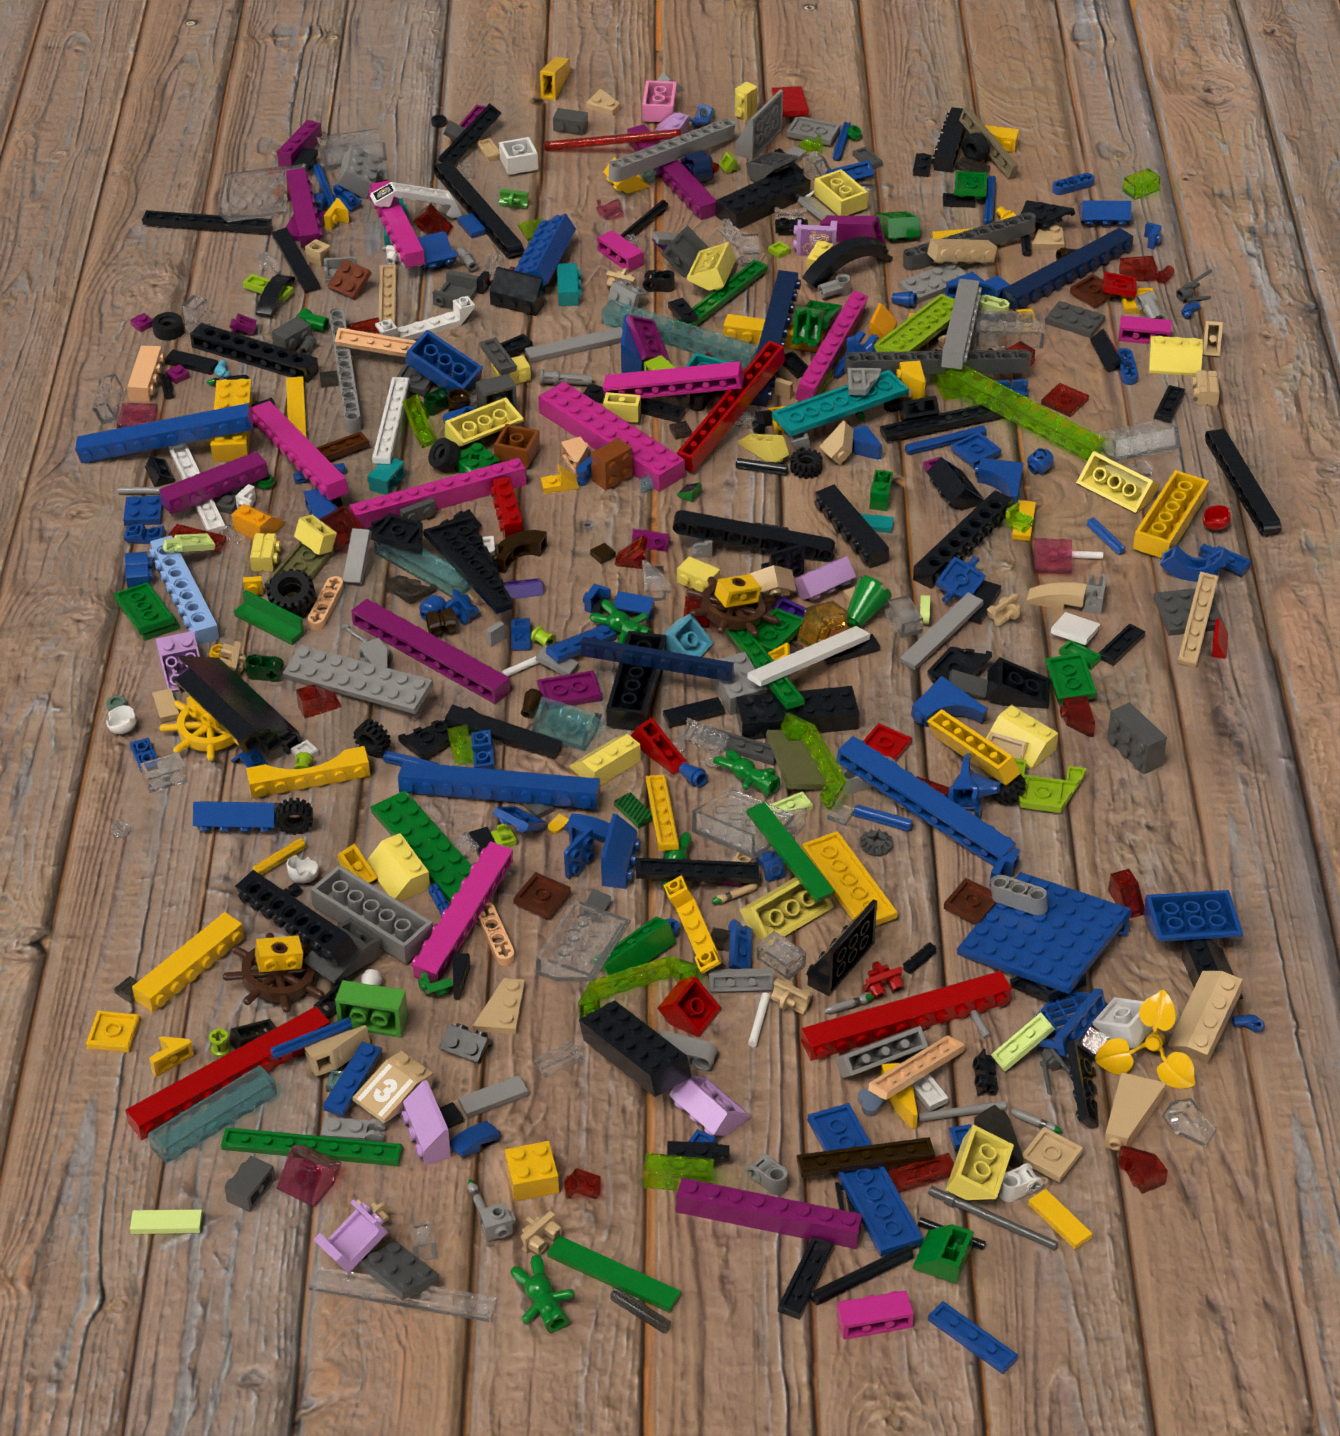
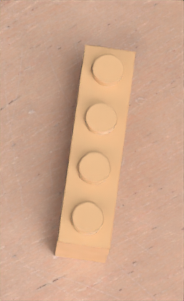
M161 346L140 347L127 386L129 401L150 402L152 395L155 394V384H158V375L161 374L162 364L165 363V354L162 353Z

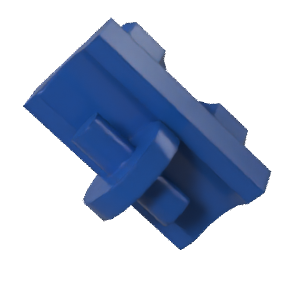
M453 590V598L446 602L445 609L453 608L454 615L458 617L463 625H467L470 619L477 618L479 609L476 605L470 606L471 600L468 595H461L458 590Z

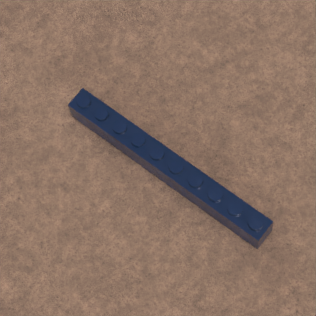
M1117 228L1002 289V299L1007 300L1010 303L1009 308L1016 312V310L1024 308L1129 252L1133 247V235L1121 228Z
M778 270L756 356L768 341L780 344L785 349L786 341L784 339L788 338L789 328L787 327L791 326L792 316L790 315L794 314V302H797L798 299L797 290H800L801 287L798 272ZM779 369L750 405L767 407L768 401L772 400L773 390L771 389L775 388V375H778Z

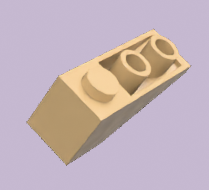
M364 1025L304 1047L308 1066L317 1077L334 1071L352 1059L361 1042L371 1044L367 1026Z

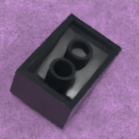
M1001 657L988 670L987 699L1003 706L1012 705L1014 707L1045 709L1049 707L1050 678Z

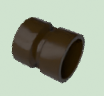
M456 388L448 392V412L470 406V393L467 390Z
M453 608L442 609L440 613L437 611L426 612V623L430 634L440 635L442 631L445 633L457 631Z

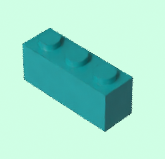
M577 263L558 264V306H578V299H582L581 270H577Z

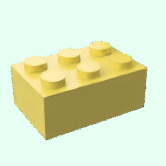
M842 169L815 178L814 195L837 215L847 216L867 209L868 191Z

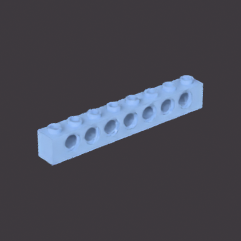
M172 536L150 541V557L154 560L156 570L160 571L162 582H166L167 592L172 593L173 604H177L179 616L183 615L184 626L189 627L188 632L194 631L197 645L218 640L217 624L181 553L177 551L173 553L165 552L162 548L164 539H170Z

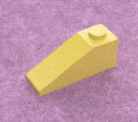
M749 434L738 440L739 445L766 462L780 463L784 460L783 458L789 455L783 435Z

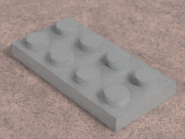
M948 262L947 264L899 281L898 287L903 292L913 291V293H917L918 304L946 293V282L967 273L957 264Z

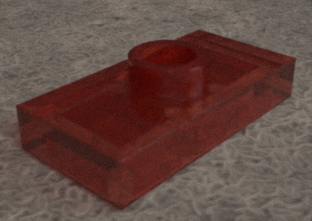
M379 317L347 324L346 327L350 330L376 334L380 332L376 328L375 323L380 322Z

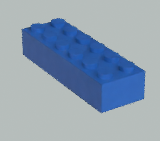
M567 214L556 215L548 221L543 220L538 224V228L533 234L534 236L529 241V245L523 252L524 254L518 261L519 263L514 271L542 277L543 286L548 284L576 230Z

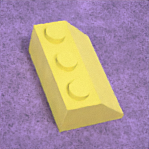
M1151 336L1148 352L1149 373L1196 376V372L1202 368V339Z
M1012 705L998 716L990 732L1028 742L1029 745L1024 760H1026V767L1030 770L1038 766L1057 748L1058 732Z
M628 734L615 737L570 764V768L580 777L599 778L601 786L641 761L640 743Z
M401 833L382 840L367 859L368 864L378 877L376 878L378 884L386 894L400 902L428 890L430 885L429 871Z
M973 1125L962 1140L946 1190L965 1200L996 1199L1014 1145Z

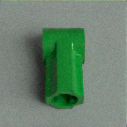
M301 309L296 316L309 323L311 329L326 332L328 329L329 318L315 315L309 309Z

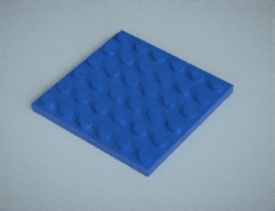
M1020 872L1015 879L1046 890L1047 912L1042 915H1033L996 903L980 923H977L958 946L957 955L1070 994L1131 916V908Z

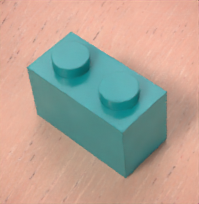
M392 458L390 464L378 463L374 470L368 474L369 490L384 495L390 494L405 476L404 461Z

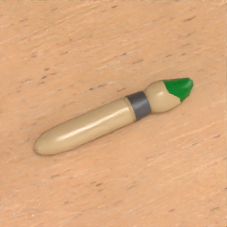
M749 884L725 894H719L713 898L712 903L722 904L728 900L751 893L757 889L758 885Z

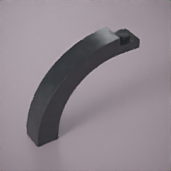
M855 237L842 241L824 252L808 268L802 279L818 289L820 284L827 283L841 267L855 259L872 256L890 263L893 257L888 253L887 247L879 240L872 237Z

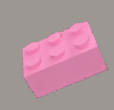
M646 81L642 104L643 121L650 123L662 122L675 112L677 82Z

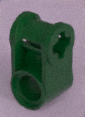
M438 387L424 395V413L426 415L434 416L448 408V392L444 387Z
M252 654L245 659L246 675L249 679L276 682L280 679V670L284 666L281 658Z

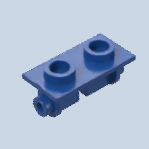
M338 184L333 186L334 198H339L349 211L362 202V200L346 188Z
M1025 379L1012 380V385H1009V380H997L993 382L991 387L994 398L1029 396L1027 390L1029 384L1028 380Z

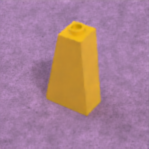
M555 57L540 71L541 99H557L570 73V59Z

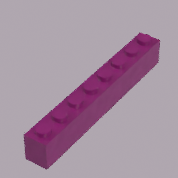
M686 1178L681 1179L676 1195L677 1213L811 1240L812 1236L832 1242L834 1245L857 1249L862 1225V1214Z

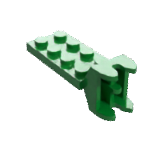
M810 300L804 307L797 306L795 308L792 343L795 345L808 343L809 347L818 346L821 343L823 330L827 329L837 318L843 305Z

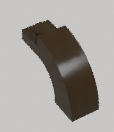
M526 530L514 533L503 539L498 544V555L496 557L498 571L505 574L512 562L521 556L534 555L540 557L548 546L547 532Z

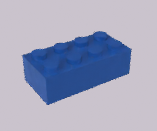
M426 330L406 353L405 363L438 386L444 387L447 392L456 388H462L469 392L476 382L481 379L483 367L429 330Z

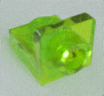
M818 135L814 141L803 139L798 147L806 150L808 155L815 156L821 151L823 146L821 135Z
M1016 502L1011 507H1008L1005 512L1006 525L1025 533L1034 524V518L1020 512V503Z

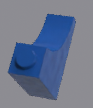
M981 458L980 464H976L975 475H978L977 483L992 486L1001 493L1013 498L1012 506L1014 507L1013 510L1016 511L1024 463Z
M941 676L912 705L911 716L917 723L927 727V721L942 709L951 716L967 717L982 724L986 719L988 709Z

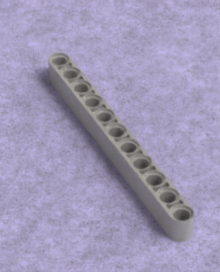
M723 119L613 160L609 165L608 179L613 182H620L683 158L684 154L704 150L730 140L734 137L736 123L732 119Z
M333 308L329 311L345 429L348 433H357L361 430V419L350 348L337 346L334 342L338 327L347 329L343 309Z

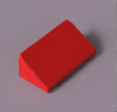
M1220 618L1215 619L1212 657L1226 659L1228 632Z

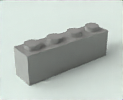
M921 1026L839 1055L835 1057L841 1077L845 1078L928 1047Z

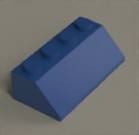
M193 802V826H199L198 830H211L212 826L219 827V831H231V827H239V831H251V827H259V831H271V828L277 827L276 808L279 803Z

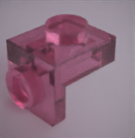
M618 198L606 205H603L600 199L597 200V212L600 216L603 215L605 220L618 216L623 212Z

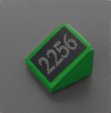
M702 483L686 484L677 493V496L693 502L702 493Z

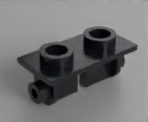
M775 219V233H778V235H790V229H793L794 235V225L798 224V219L801 220L802 225H808V219Z
M983 1049L973 1060L972 1067L975 1071L974 1085L976 1086L977 1096H980L983 1091L988 1092L989 1095H995L998 1091L997 1077L995 1076V1059L991 1055H986V1049Z

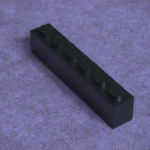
M951 107L950 113L946 115V121H944L940 138H938L935 152L932 155L931 163L934 164L935 171L953 172L961 148V142L967 130L959 121L963 108Z
M835 484L815 492L816 500L814 503L816 508L821 510L825 519L832 523L835 531H839L843 540L850 544L853 552L860 556L863 563H866L871 569L889 561V547Z

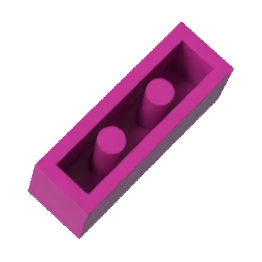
M611 230L597 237L598 251L621 268H628L629 272L644 265L643 251L615 231Z
M1121 315L1118 341L1150 344L1151 336L1171 337L1172 320Z
M892 1291L888 1294L870 1295L865 1298L847 1299L837 1302L836 1317L843 1340L913 1327L914 1313L907 1291Z

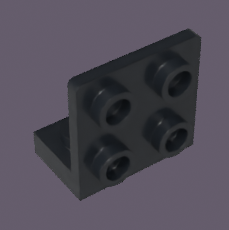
M804 544L771 552L769 554V562L761 564V569L775 565L791 569L793 576L804 574Z

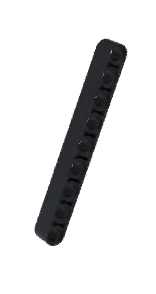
M1224 428L1206 431L1205 441L1259 534L1264 536L1280 533L1281 522L1227 431Z
M679 510L674 515L673 531L680 535L769 552L803 543L806 559L830 562L834 558L835 541L828 537L686 510Z

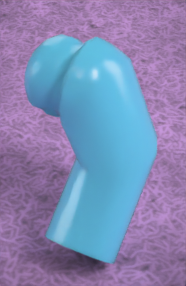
M220 360L215 368V374L218 377H228L230 375V371L226 370L227 362L225 360Z

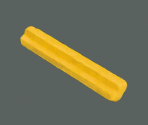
M298 838L254 865L253 870L260 875L265 874L304 850L306 842L302 838Z

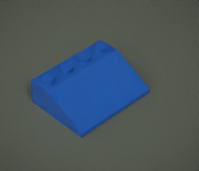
M1229 890L1152 894L1145 897L1144 917L1146 924L1158 942L1243 937V931Z

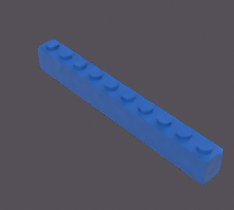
M246 403L77 436L75 450L80 462L85 463L253 430V415L249 404Z
M852 736L838 749L836 761L838 764L992 866H995L1004 855L1015 849L1016 843L1010 837L1003 835L993 826L983 822L976 815L971 814L961 805L947 798L943 793H939L930 787L929 784L915 777L911 772L904 770L897 763L883 756L879 751L866 745L864 741Z
M403 762L398 774L399 792L405 791L407 793L519 803L526 802L597 809L601 795L599 778Z

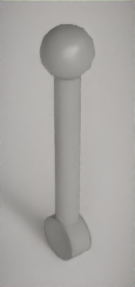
M348 624L341 625L342 631H348L361 640L362 643L370 641L368 638H363L351 630Z

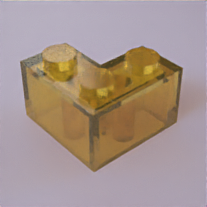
M834 601L808 606L804 613L805 616L799 629L797 640L808 647L829 638L831 631L844 628L849 612Z

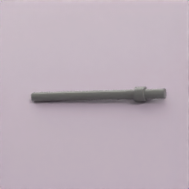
M931 1186L929 1189V1195L944 1201V1204L950 1207L956 1206L1050 1249L1055 1250L1058 1245V1241L958 1198L957 1195L949 1191L947 1193L934 1186Z

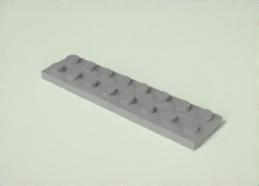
M300 645L282 673L285 679L413 714L418 712L434 685L431 679Z

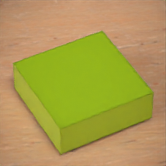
M779 241L769 246L768 252L780 259L791 253V248Z

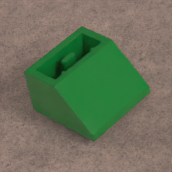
M953 1224L928 1230L912 1269L957 1284L972 1249L974 1231Z

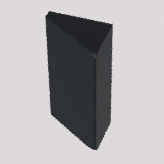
M152 456L149 457L145 469L154 487L174 483L175 478L166 460Z

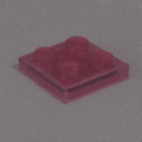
M122 403L116 424L117 429L154 422L158 411L157 403Z
M1035 538L1034 573L1071 574L1072 539Z

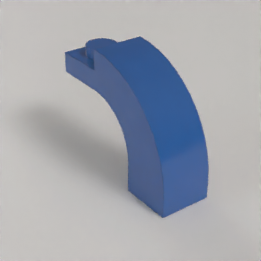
M1176 545L1163 553L1160 565L1168 573L1179 579L1198 582L1200 572L1218 576L1219 569H1222L1228 563L1229 551L1224 547L1209 557L1195 558L1186 554Z

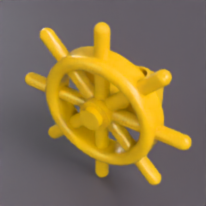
M191 696L186 698L187 705L179 700L174 702V706L181 710L176 723L162 724L159 727L161 732L178 731L182 742L173 748L175 754H179L187 747L198 751L207 752V759L213 761L215 759V751L225 749L234 743L239 746L237 740ZM192 718L197 720L195 722H189ZM197 729V730H196L195 732H193L192 734L188 731V730Z

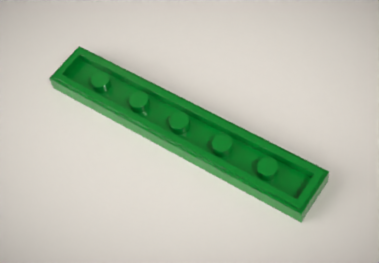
M763 801L747 809L746 814L814 901L819 903L833 896L835 890L768 805Z
M560 1235L547 1251V1257L668 1313L671 1312L681 1296L680 1290Z

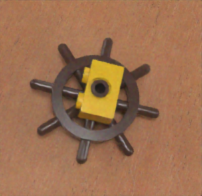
M751 574L721 578L718 581L710 576L707 581L711 586L707 587L704 592L691 588L686 591L688 596L701 600V608L692 609L690 615L693 617L705 615L708 620L718 625L717 632L719 634L724 633L725 629L748 630L753 637H757L759 632L755 627L762 620L772 624L780 622L778 617L765 613V605L773 604L775 598L773 596L761 598L760 592L762 587Z
M267 933L266 938L256 939V947L249 952L239 946L232 948V952L235 955L243 958L242 969L236 972H226L222 978L225 981L242 980L245 988L250 992L243 999L245 1005H250L258 997L269 1002H280L282 1011L288 1013L291 1010L289 1001L298 999L306 993L318 999L324 997L322 990L312 986L314 975L318 972L303 962L309 955L306 951L310 947L308 944H301L299 935L274 937L272 933ZM254 965L258 966V970H251ZM305 974V976L302 979L293 976ZM256 978H265V979H264L262 982H259ZM285 982H288L292 985L286 987Z

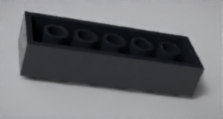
M787 167L717 199L716 217L737 231L797 203L799 197H804L810 193L811 180L792 167Z
M628 631L625 644L666 651V635ZM619 663L606 708L607 726L636 729L648 720L661 674L660 669Z
M843 686L799 691L805 699V705L786 709L774 693L736 697V716L740 734L743 737L756 740L766 739L767 730H792L787 727L790 716L811 724L810 734L857 730L859 726V710L853 687Z
M617 1001L609 1002L605 1006L579 1019L583 1040L654 1097L692 1077L687 1055Z

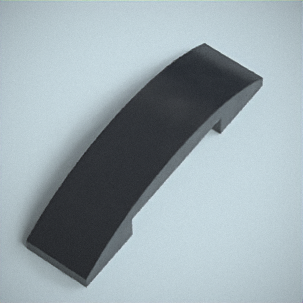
M282 274L275 275L261 294L255 312L256 315L272 317L277 309V301L286 287L292 286L295 277Z

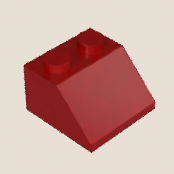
M692 976L679 980L657 1009L670 1025L697 1037L703 1032L721 1007L698 978Z

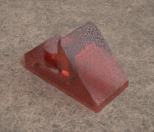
M642 535L617 553L615 565L617 567L642 569L646 559L643 554L647 550L648 539Z

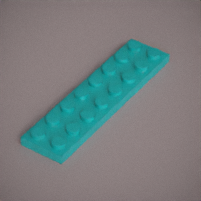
M890 370L881 372V376L866 395H848V385L772 411V418L790 436H794L907 395L909 388Z

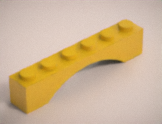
M364 746L345 749L330 761L309 768L283 769L266 764L246 768L251 798L370 776L369 761Z

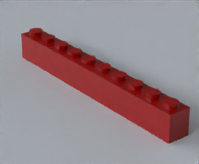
M768 341L743 371L742 389L728 390L677 451V455L685 459V470L692 473L697 470L785 362L784 346Z
M998 971L801 1028V1043L810 1061L823 1059L830 1055L866 1046L914 1027L921 1026L923 1030L933 1025L964 1018L972 1010L984 1012L988 1009L1005 1006L1011 1002L1012 988L1002 971Z
M317 1006L125 1109L128 1124L141 1141L154 1135L156 1132L173 1125L185 1116L193 1114L205 1105L211 1104L225 1094L231 1093L245 1083L251 1082L256 1077L305 1052L304 1048L274 1059L270 1049L330 1025V1021Z

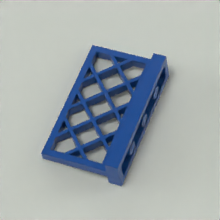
M1095 988L1091 994L1072 991L1070 994H1065L1052 1001H1048L1039 1013L1041 1012L1055 1030L1036 1046L1057 1049L1059 1056L1066 1057V1051L1068 1050L1066 1042L1073 1039L1079 1041L1092 1026V1022L1106 1007L1103 989ZM1061 997L1068 998V999H1064V1000L1059 1001ZM1071 1004L1074 1005V1006H1070V1007H1067V1008H1064V1009L1062 1008V1007H1065V1006H1068V1005H1071ZM1059 1009L1058 1011L1049 1013V1011ZM1061 1016L1064 1017V1018H1061V1019L1052 1021V1019H1055V1018H1058V1017H1061Z

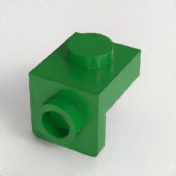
M427 972L419 975L418 985L421 992H425V995L436 993V996L448 993V988L453 986L451 977L430 984Z

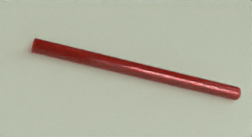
M672 129L545 141L543 147L546 151L668 140L680 136L681 130Z

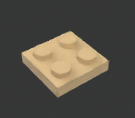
M1043 1127L1021 1155L1020 1162L1023 1164L1029 1163L1034 1170L1060 1183L1082 1154L1083 1147Z

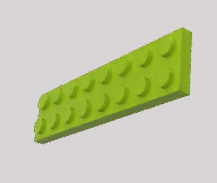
M942 294L938 295L874 344L875 350L877 352L917 351L949 326L955 299Z

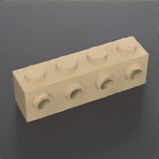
M930 239L927 254L936 263H944L945 261L954 264L958 262L987 264V262L994 263L997 246L989 240Z

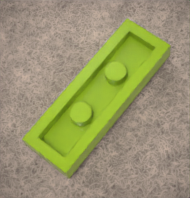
M251 274L243 281V288L262 294L270 280ZM287 286L279 300L286 301L294 293L293 287Z

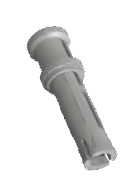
M541 369L540 384L551 383L557 386L565 381L573 385L592 384V375L560 373L558 370L553 372Z

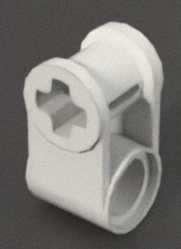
M1026 1163L1014 1170L1005 1172L998 1195L1005 1202H1013L1028 1194L1037 1192L1044 1182L1032 1171L1033 1167Z

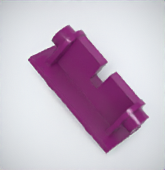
M633 528V547L668 551V544L671 541L669 534Z

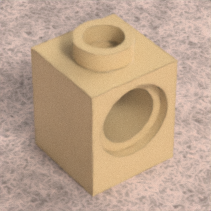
M315 239L305 246L306 260L322 267L324 265V258H332L331 246Z

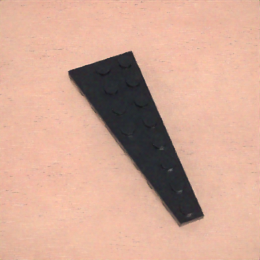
M472 516L424 529L423 536L496 614L513 609L511 596L508 590L505 589L503 580L498 575L499 571L494 566V561L487 546L483 543L482 536L478 533V527L474 524Z

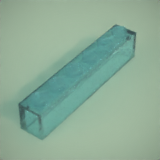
M374 541L376 555L453 598V590H458L461 595H464L471 589V586L449 562L427 551L425 548H422V554L419 555Z
M259 1065L148 1133L151 1149L165 1164L177 1159L181 1154L196 1147L200 1142L215 1135L226 1126L233 1124L236 1120L254 1111L255 1108L263 1103L272 1100L277 1095L275 1080Z

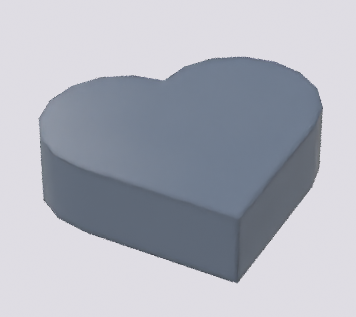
M868 1088L860 1090L858 1094V1102L862 1105V1111L868 1116L876 1115L886 1101L868 1091Z

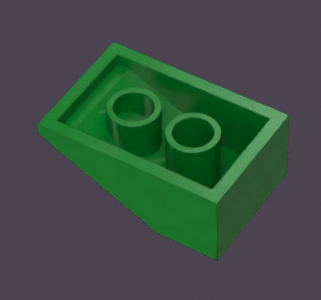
M908 211L876 213V216L879 217L883 235L889 238L890 241H898L902 237H905L906 240H913L916 236H920L919 216Z

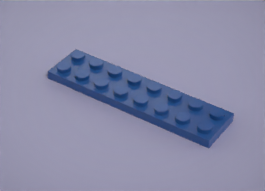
M849 1103L808 1114L807 1121L823 1151L872 1145ZM885 1167L836 1173L857 1213L862 1214V1224L880 1256L890 1254L906 1246L913 1247L923 1244V1236Z

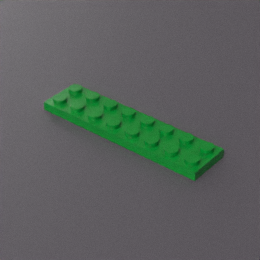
M402 791L370 806L371 813L391 836L401 833L429 871V880L433 884H439L445 898L451 904V899L455 893L459 892L463 879L468 878L472 865L407 792Z

